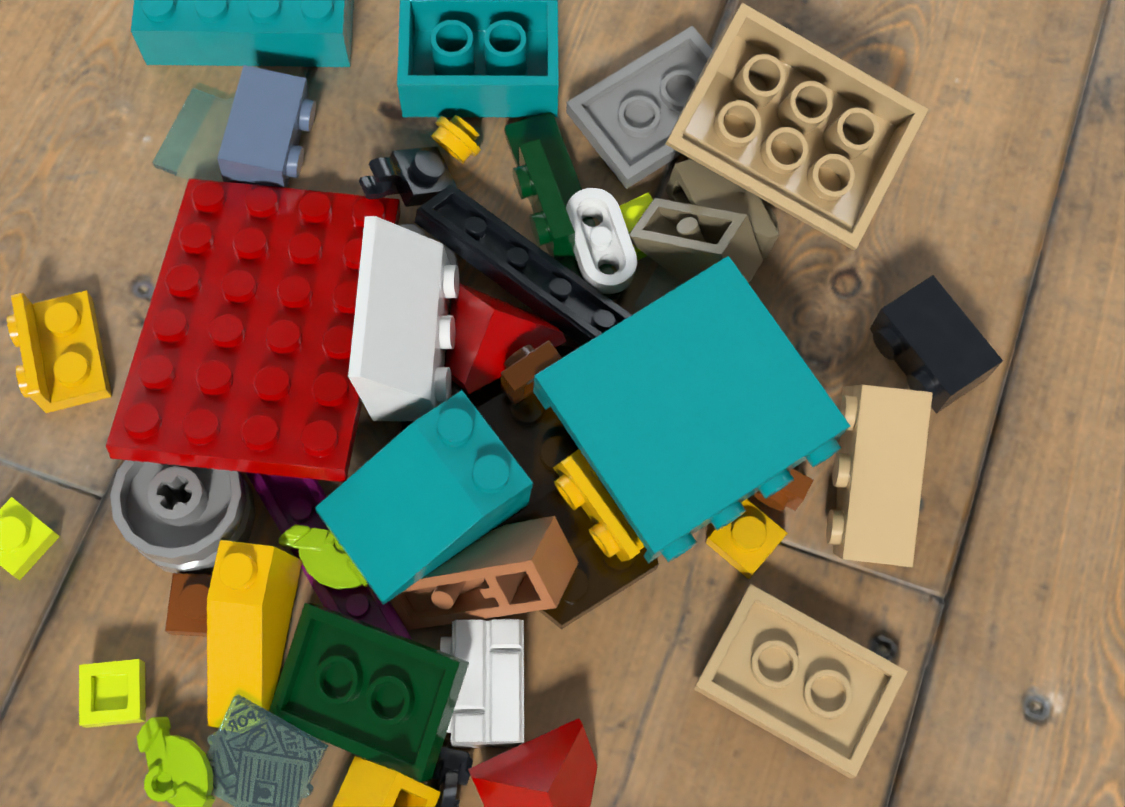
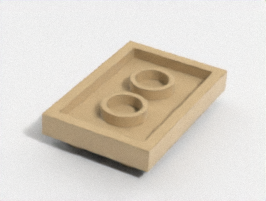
M750 584L698 679L694 690L852 779L857 776L908 671Z

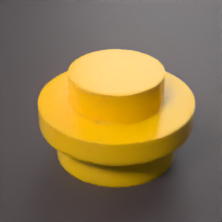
M455 115L451 121L440 116L435 122L438 128L431 137L459 162L464 163L470 155L476 157L481 151L480 147L475 143V140L480 135L459 116Z

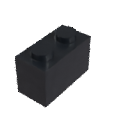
M934 275L881 308L870 327L877 349L885 358L894 360L907 376L906 380L910 390L933 392L931 408L936 414L987 380L1003 361Z

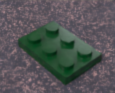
M305 603L267 718L272 719V716L277 722L281 721L286 726L386 768L395 770L417 781H429L432 779L469 662L319 604Z

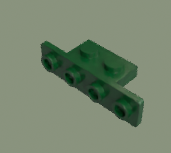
M545 113L508 124L504 128V133L516 167L512 168L513 177L520 198H528L532 207L533 214H530L529 217L536 242L539 246L546 245L550 256L583 279L574 254L575 231L566 210L569 199L576 192L582 190L555 117L552 113ZM587 217L582 220L587 226H596L593 217ZM611 264L599 266V270L602 273L614 274ZM621 292L604 295L611 300H616L620 297Z

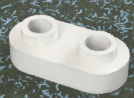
M599 188L582 189L569 199L566 206L575 231L574 254L582 277L603 294L621 292L631 284L634 278L637 256L616 199L605 190ZM587 217H594L601 224L590 227L584 224L582 220ZM611 264L617 269V272L611 275L604 274L599 270V266Z

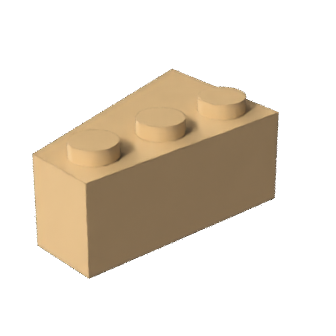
M863 384L843 386L840 412L848 421L850 427L840 436L839 445L842 448L837 452L834 461L833 486L837 487L836 510H830L826 529L827 544H834V555L845 560L913 567L933 392Z

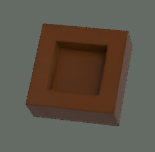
M549 340L536 349L531 344L522 347L505 361L504 366L506 369L501 372V389L511 403L516 405L534 393V375L562 359V357Z

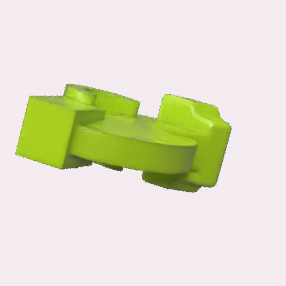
M295 524L279 537V544L283 548L299 549V557L306 571L320 584L337 590L354 589L361 585H364L365 588L369 586L330 530Z
M168 717L150 718L141 727L136 737L139 751L145 752L149 769L144 780V789L147 796L157 802L167 801L175 807H212L216 799L211 795L213 790V770L206 753L190 739L178 735L170 736L169 730L171 725Z

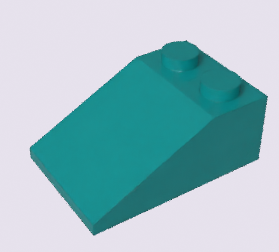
M461 390L412 422L319 503L315 510L384 605L529 505L533 482Z

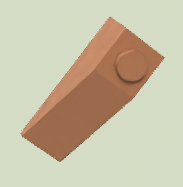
M555 516L507 524L488 532L398 594L390 602L407 630L452 624V621L480 620L557 608L579 562Z

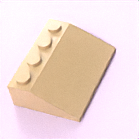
M741 3L727 23L707 60L665 145L848 248L855 250L863 238L929 109L748 5Z

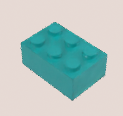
M400 0L397 87L402 117H454L455 115L459 117H535L545 113H552L554 117H558V0Z

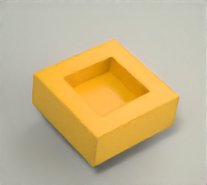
M746 499L741 502L746 512L720 530L715 529L707 538L706 544L747 579H750L788 533Z

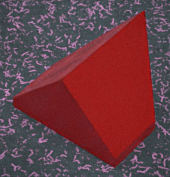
M459 283L458 298L451 299L450 315H453L455 319L454 349H446L445 367L450 368L452 380L466 393L470 394L500 378L501 372L506 369L504 366L505 361L522 347L531 344L536 349L549 340L556 348L565 343L566 339L562 331L541 317Z
M577 718L468 770L484 807H591L598 765L580 718Z

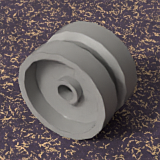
M125 460L116 472L110 493L113 520L125 540L138 549L149 561L164 571L171 573L202 574L212 572L219 541L226 540L246 543L250 538L256 516L253 492L242 474L238 471Z

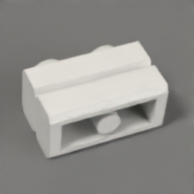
M524 620L452 621V637H441L440 651L469 662L447 733H451L452 746L455 748H511L523 744Z

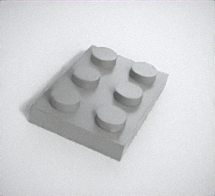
M693 26L566 103V113L626 189L682 155L680 152L665 145L713 51Z

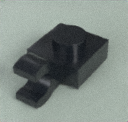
M438 146L392 151L389 158L381 157L369 162L373 176H364L359 179L367 199H379L389 195L400 194L405 207L425 204L450 184L457 187Z

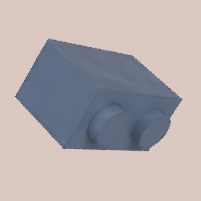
M243 65L217 158L223 182L287 188L290 177H299L304 157V147L298 146L302 130L311 131L316 110V101L308 98L307 78Z

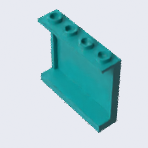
M729 256L534 375V394L545 410L549 407L553 409L647 549L644 558L648 563L660 555H663L668 563L673 561L698 543L692 534L709 523H712L716 530H720L746 512L741 503L758 491L767 499L794 480L789 471L807 460L812 468L830 458L842 448L837 440L850 427L848 421Z

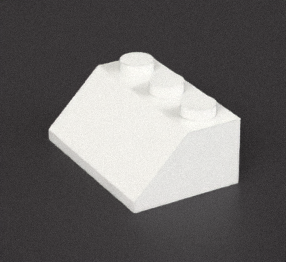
M365 216L348 377L373 421H415L440 405L441 402L451 398V370L449 367H444L446 349H454L455 319L453 315H448L450 298H458L459 269L457 265H450L443 243L377 216Z

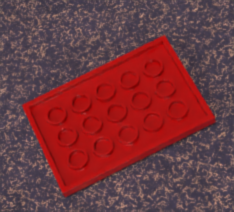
M189 178L106 443L110 458L345 482L348 477L362 407V400L351 383L348 373L365 216H377L398 225L401 213L400 199L385 197L367 199L364 195Z

